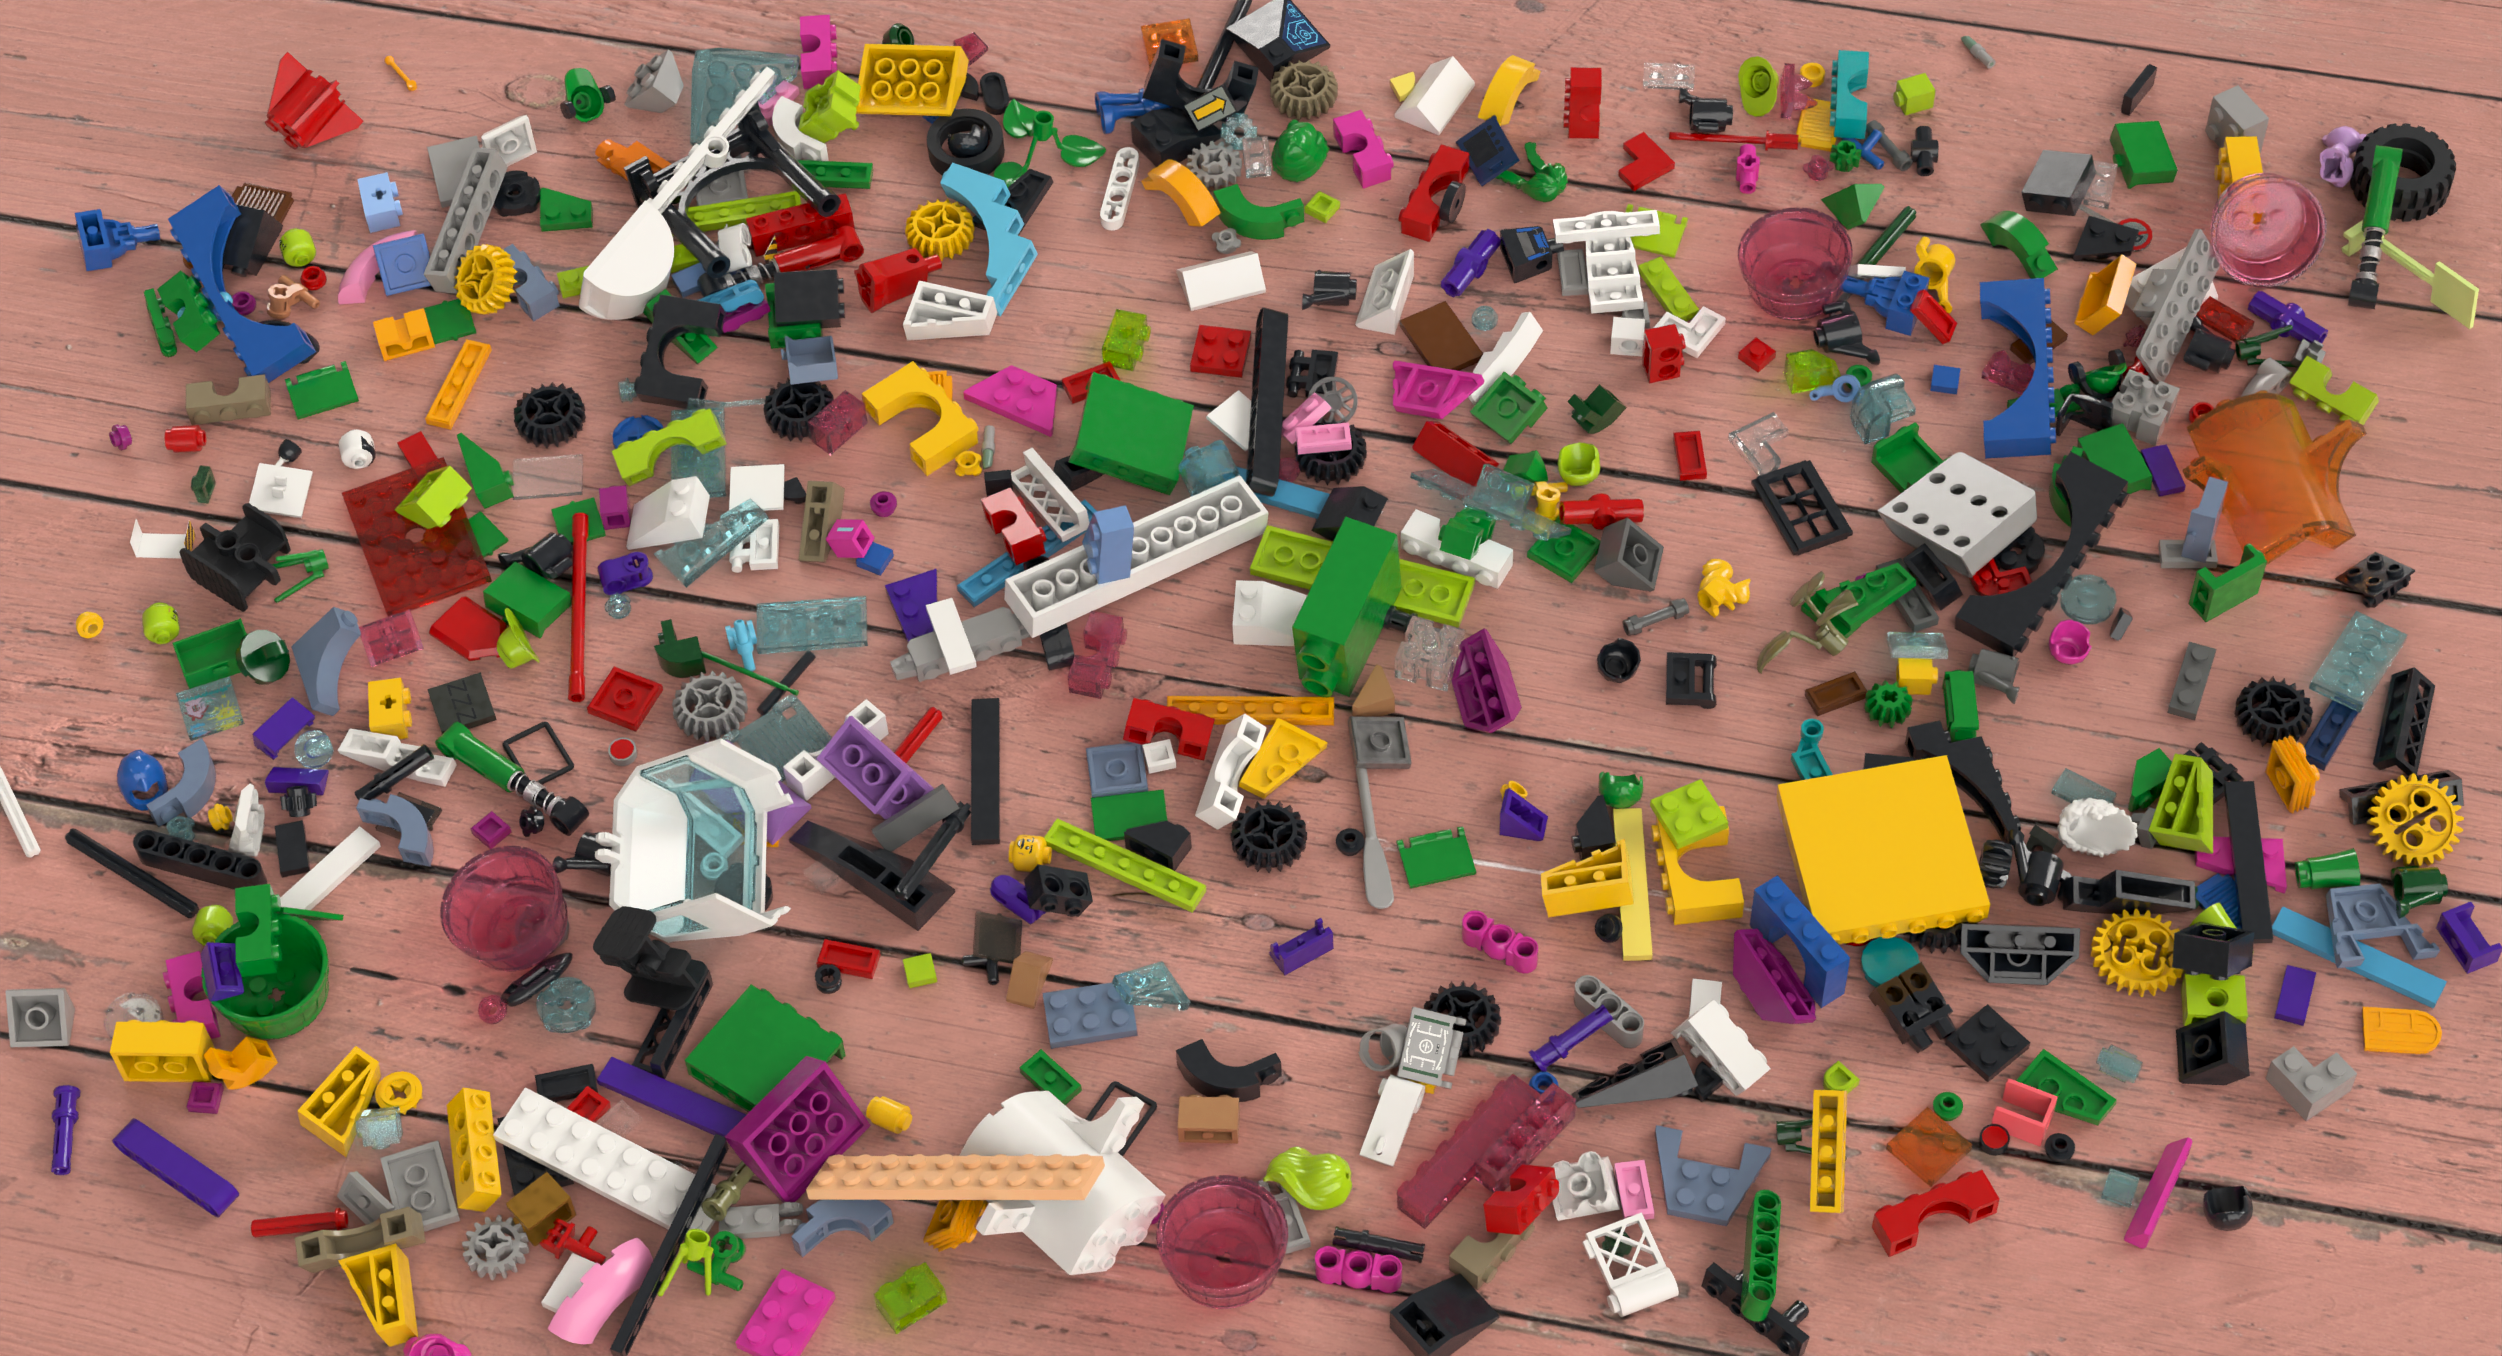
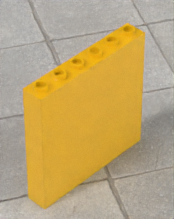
M1947 755L1778 784L1776 799L1804 905L1839 945L1850 942L1864 943L1869 939L1878 937L1892 938L1906 932L1921 933L1926 929L1935 927L1949 928L1963 922L1978 923L1988 918L1990 902Z

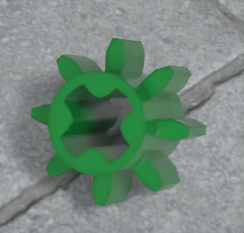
M1841 140L1837 146L1832 145L1829 163H1835L1836 170L1849 172L1853 167H1859L1862 150L1856 149L1855 142Z

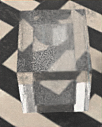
M1268 137L1242 139L1246 179L1271 176V154Z

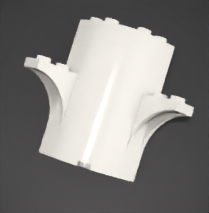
M1049 1091L1024 1092L1002 1102L1001 1106L1003 1109L994 1116L989 1113L977 1125L959 1156L971 1154L979 1156H995L999 1154L1007 1156H1023L1026 1154L1034 1156H1050L1054 1154L1078 1156L1088 1154L1090 1156H1103L1105 1167L1085 1200H986L988 1205L976 1229L982 1235L1023 1232L1069 1275L1103 1272L1110 1269L1115 1263V1256L1121 1246L1138 1245L1145 1239L1148 1233L1147 1229L1153 1218L1160 1212V1205L1166 1196L1118 1153L1124 1147L1126 1137L1132 1126L1138 1121L1139 1113L1144 1103L1138 1097L1117 1098L1106 1114L1094 1121H1088L1074 1114Z

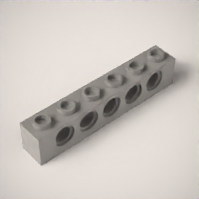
M473 148L424 272V276L436 292L458 293L453 288L457 284V280L454 277L458 275L459 271L456 267L461 266V257H467V250H473L474 246L478 245L508 168L496 149Z

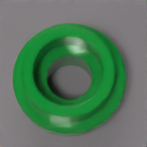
M1943 1092L1935 1097L1933 1110L1939 1119L1952 1121L1961 1115L1963 1102L1958 1095L1951 1092ZM1943 1103H1950L1953 1106L1946 1107Z

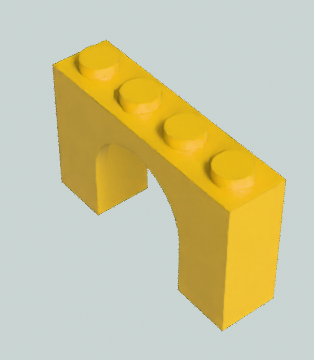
M914 361L862 393L864 410L879 426L900 412L914 407L929 409L940 417V421L932 430L909 444L911 460L926 476L955 459L960 453L978 444L977 432L979 429L976 422L972 418H967L956 401L952 402L947 397L942 386L939 384L935 385L928 372L924 368H919Z
M1719 806V808L1721 809V811L1727 819L1725 807ZM1656 816L1655 825H1651V835L1653 842H1658L1659 849H1656V861L1658 866L1663 867L1664 872L1660 874L1662 890H1667L1668 897H1665V907L1667 915L1672 914L1674 925L1743 918L1744 899L1739 878L1699 881L1686 875L1678 864V860L1690 850L1728 845L1729 826L1725 830L1676 849Z

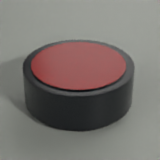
M1990 1124L1981 1130L1979 1146L1985 1153L1997 1156L2003 1154L2008 1149L2010 1135L2004 1127Z

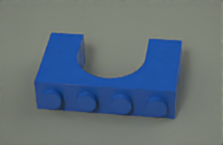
M1778 875L1754 889L1750 927L1758 929L1763 934V938L1771 943L1786 934L1792 939L1801 953L1805 964L1804 986L1821 1008L1845 993L1850 957Z

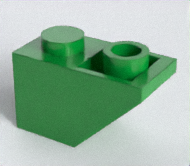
M2160 748L2136 761L2128 803V810L2131 813L2139 808H2147L2155 799L2161 796L2172 761Z

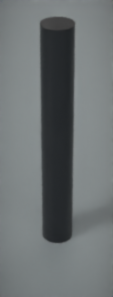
M807 651L780 683L790 688L816 658L814 653ZM775 687L757 708L758 713L766 716L786 691Z

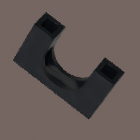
M1161 39L1145 80L1142 98L1186 111L1183 106L1185 103L1212 89L1196 88L1186 83L1179 74L1186 46ZM1234 61L1228 78L1223 83L1233 100L1243 95L1246 102L1249 103L1256 87L1258 67ZM1248 104L1238 112L1220 121L1239 126Z
M660 294L659 301L653 307V325L647 331V349L641 355L640 365L642 369L640 377L636 378L634 384V391L642 402L695 411L703 409L708 391L707 384L701 378L677 375L667 371L664 366V353L669 343L682 334L697 333L721 337L726 317V311L721 304Z

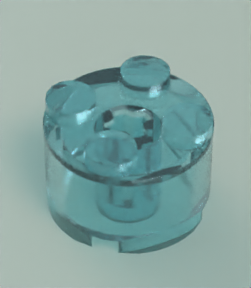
M1223 440L1214 441L1202 448H1199V446L1189 448L1184 453L1186 457L1178 466L1180 475L1191 497L1240 475Z

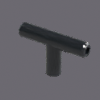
M988 931L983 934V938H985V953L964 955L962 963L964 967L986 965L988 983L996 985L999 983L996 943L993 941L995 940V934Z

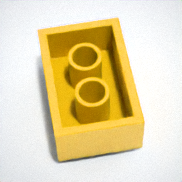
M2257 136L2225 137L2223 148H2219V165H2215L2214 170L2215 180H2219L2220 183L2218 185V199L2223 202L2221 206V219L2226 220L2227 230H2259L2267 193Z
M128 1020L127 1022H116L110 1054L124 1081H197L211 1083L212 1074L208 1069L209 1065L203 1054L210 1047H215L204 1023L197 1021L179 1023L166 1020H158L156 1022Z

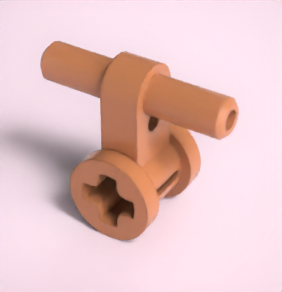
M285 275L279 277V284L272 285L268 289L270 303L267 305V314L276 319L287 318L291 313L290 306L300 301L305 302L313 309L320 305V301L308 293V289L301 283H295Z

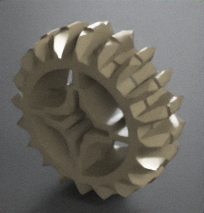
M1298 60L1297 64L1289 62L1287 67L1281 66L1279 72L1274 73L1270 83V97L1275 108H1279L1281 114L1287 113L1289 118L1297 116L1298 121L1301 117H1307L1310 120L1311 116L1319 118L1321 113L1327 114L1329 108H1333L1338 97V83L1333 72L1329 71L1327 66L1321 67L1319 61L1312 64L1310 60L1306 63Z

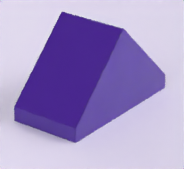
M1510 788L1506 789L1500 812V835L1542 841L1548 816Z

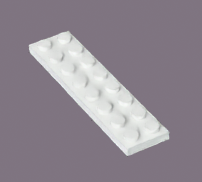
M524 1088L493 1134L494 1139L499 1143L668 1230L695 1177V1174L527 1088ZM711 1184L704 1200L714 1194L715 1184ZM700 1206L689 1230L700 1229L708 1233L715 1220L709 1218Z

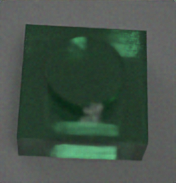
M200 465L197 474L191 480V490L194 491L198 503L208 504L216 485V480L210 466Z

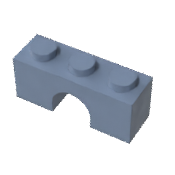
M513 244L503 249L511 255L510 259L515 262L513 268L518 271L514 275V279L518 282L514 283L513 286L522 285L515 289L519 306L533 322L559 307L557 298L559 291L552 281L548 282L545 279L542 270L538 266L534 267L531 264L528 255L523 250L519 251Z

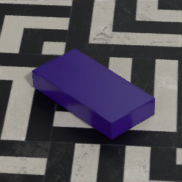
M2167 444L2141 450L2140 453L2152 475V483L2158 497L2185 491L2186 485Z
M2287 965L2274 1016L2275 1019L2304 1026L2316 972Z

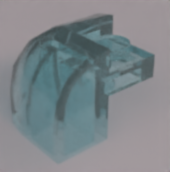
M1896 373L1865 384L1859 388L1853 398L1850 418L1864 444L1888 437L1891 423L1915 415L1916 407L1904 390L1905 381Z

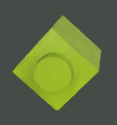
M1926 73L1898 80L1893 98L1896 106L1900 107L1906 116L1933 108L1936 90Z

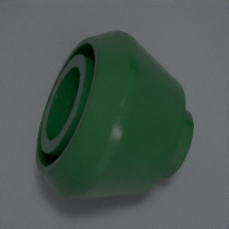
M896 23L885 32L882 44L914 45V36L907 26Z

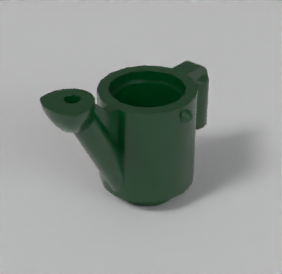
M2419 866L2396 867L2391 870L2393 892L2397 901L2396 913L2399 919L2405 917L2410 909L2420 905L2440 904L2442 897H2446L2448 894L2447 877L2445 874H2441L2437 867L2419 868Z

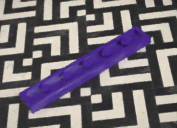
M614 1057L610 1058L597 1078L598 1085L713 1135L718 1134L725 1137L746 1116L744 1113Z

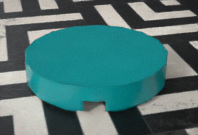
M1879 937L1865 947L1860 965L1866 980L1873 986L1878 987L1895 976H1899V974L1920 963L1917 951L1907 941L1897 937Z

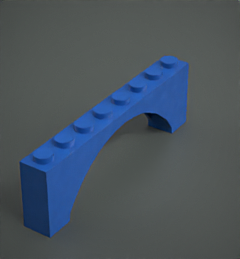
M218 185L168 218L172 226L170 232L174 239L183 246L180 251L184 258L192 263L193 268H191V272L199 282H202L204 286L201 288L203 294L210 302H213L215 307L212 308V311L220 321H223L225 327L222 329L230 341L235 343L236 346L233 350L241 361L244 360L246 364L244 371L247 376L265 374L268 383H270L314 354L316 350L306 332L295 323L289 326H273L252 321L240 315L229 300L226 302L220 292H226L222 273L225 244L236 217L241 215L232 196Z
M2044 278L1980 282L1982 319H1990L2013 332L2028 347L2036 364L2033 377L2023 394L2004 412L1991 420L1983 421L1985 459L2051 455V444L2056 443L2055 427H2050V423H2055V407H2049V403H2055L2054 387H2049V383H2054L2053 367H2048V363H2053L2052 347H2047V343H2052V328H2046V324H2052L2051 308H2046V304H2051L2050 288L2045 289Z

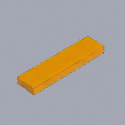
M465 340L425 418L428 425L452 429L492 351L490 344Z

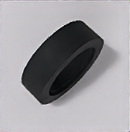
M969 108L954 110L952 116H940L936 119L928 130L927 146L930 163L942 176L945 171H948L952 162L989 175L995 171L1004 158L1005 148L1002 128L992 115L984 111ZM974 124L978 125L981 129L983 125L987 128L990 144L983 153L977 156L956 158L948 155L942 149V145L949 134L952 136L955 133L971 131Z

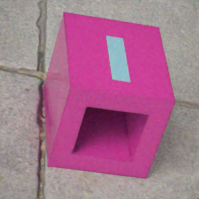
M837 519L826 537V541L837 558H864L875 539L865 522L858 519Z

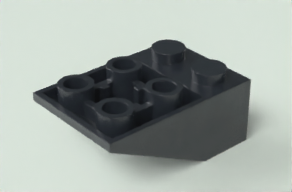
M1459 1273L1412 1294L1390 1311V1329L1415 1356H1450L1498 1320L1500 1316Z

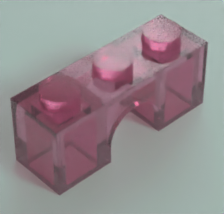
M1091 611L1083 632L1086 649L1095 650L1098 653L1088 657L1075 655L1068 674L1069 693L1101 699L1104 690L1110 688L1112 681L1111 670L1112 667H1117L1120 657L1118 650L1120 645H1124L1126 642L1127 629H1124L1123 617Z

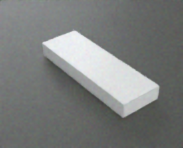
M953 598L926 605L929 619L950 675L977 667Z

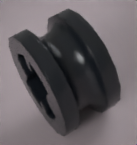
M826 964L817 969L815 981L818 990L824 994H832L840 989L842 979L840 970L836 966ZM830 975L833 976L834 980L832 982L827 980L824 983L823 978L825 976H828V978H830Z

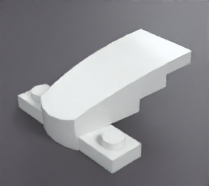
M1657 210L1629 213L1602 211L1586 215V217L1553 220L1556 243L1586 241L1587 283L1591 314L1644 309L1640 275L1635 260V250L1630 237L1660 234Z

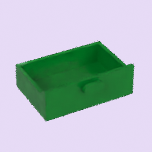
M2159 121L2118 123L2114 125L2109 139L2115 153L2113 154V162L2116 168L2120 167L2128 189L2136 185L2174 182L2178 169Z
M2123 423L2078 438L2077 447L2084 449L2082 458L2127 480V493L2132 494L2143 489L2151 490L2152 475Z
M514 562L483 591L485 607L503 617L502 620L509 625L505 615V609L509 608L519 620L523 629L539 639L543 636L544 631L571 606L570 592L517 562Z
M241 618L172 643L190 691L241 673L235 655L236 649L242 641L241 639L247 635Z

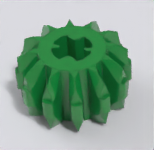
M1886 679L1882 686L1874 683L1872 690H1868L1866 693L1864 706L1865 713H1869L1870 721L1879 720L1878 724L1880 727L1884 723H1888L1891 729L1895 722L1902 725L1905 722V718H1909L1912 711L1913 699L1912 695L1908 694L1907 686L1899 688L1897 681L1891 685L1888 684Z

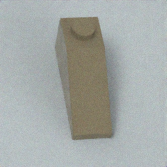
M808 481L799 561L826 563L831 548L826 541V537L836 520L841 519L845 488L834 482Z

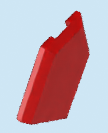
M465 596L461 597L431 625L429 635L468 661L481 660L480 657L488 656L499 658L497 641L507 628V624Z

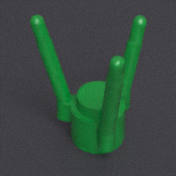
M323 549L276 557L278 563L272 564L276 569L304 564L306 572H312L313 574L276 597L274 602L278 603L312 581L324 577L323 571L329 569Z

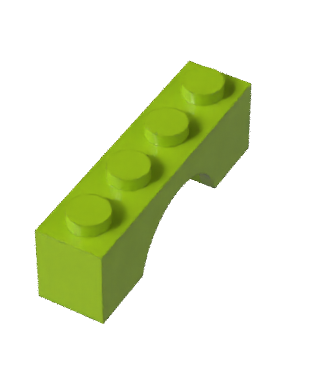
M709 408L707 410H697L692 413L691 417L684 420H674L661 430L646 432L642 438L633 442H623L617 449L612 450V454L622 479L630 487L653 477L658 457L672 446L689 445L703 455L726 445L727 442L717 417Z

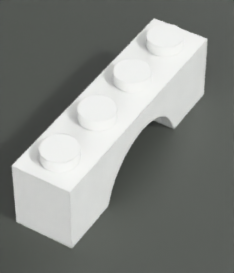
M1415 509L1401 531V549L1411 555L1425 558L1435 565L1451 569L1455 573L1474 577L1475 580L1483 585L1492 586L1496 589L1500 587L1513 566V549L1488 539L1479 545L1478 553L1471 560L1440 551L1442 542L1438 540L1440 519Z
M867 699L845 717L846 721L849 716H853L879 740H882L889 734L885 714ZM823 749L813 753L803 750L783 767L787 786L805 801L809 800L835 778L816 759Z
M1245 713L1225 726L1195 814L1196 817L1217 830L1237 818L1244 797L1237 792L1238 782L1248 762L1259 751L1267 728Z

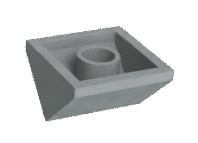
M65 988L11 989L5 991L10 1047L68 1046L70 1044L75 1007Z

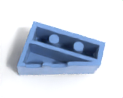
M1126 505L1094 512L1082 543L1088 556V570L1091 575H1095L1098 585L1130 578L1134 525Z

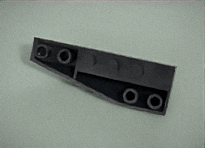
M808 820L789 839L792 845L917 931L955 893L954 888L928 871L908 900L897 899L894 889L914 863L913 860Z

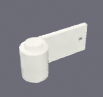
M1392 1074L1388 1079L1383 1078L1378 1090V1095L1381 1097L1360 1151V1156L1394 1167L1413 1113L1416 1114L1421 1106L1425 1093L1424 1085Z

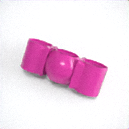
M1477 910L1467 912L1463 916L1462 940L1467 946L1476 947L1479 951L1484 949L1485 953L1492 959H1506V965L1513 966L1519 973H1530L1536 969L1538 964V944L1533 938L1523 936L1521 933L1516 935L1515 931L1508 925L1501 923L1494 925V919L1487 918L1483 912ZM1520 954H1529V956H1521Z
M1324 1246L1315 1254V1275L1324 1284L1336 1283L1342 1285L1343 1280L1347 1286L1354 1289L1366 1288L1371 1285V1290L1379 1289L1385 1293H1393L1402 1284V1263L1393 1255L1381 1256L1375 1254V1258H1373L1369 1253L1362 1250L1351 1251L1346 1254L1345 1249L1338 1250L1332 1246ZM1325 1263L1334 1264V1266L1331 1268H1326L1322 1265ZM1355 1267H1362L1365 1270L1362 1272H1355L1352 1269ZM1391 1271L1395 1274L1393 1276H1384L1382 1273Z

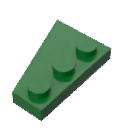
M1895 563L1867 573L1865 578L1853 582L1849 580L1841 582L1839 587L1826 591L1825 588L1816 591V598L1826 607L1839 594L1849 589L1858 602V606L1847 609L1836 615V617L1852 632L1916 586V579L1899 563Z

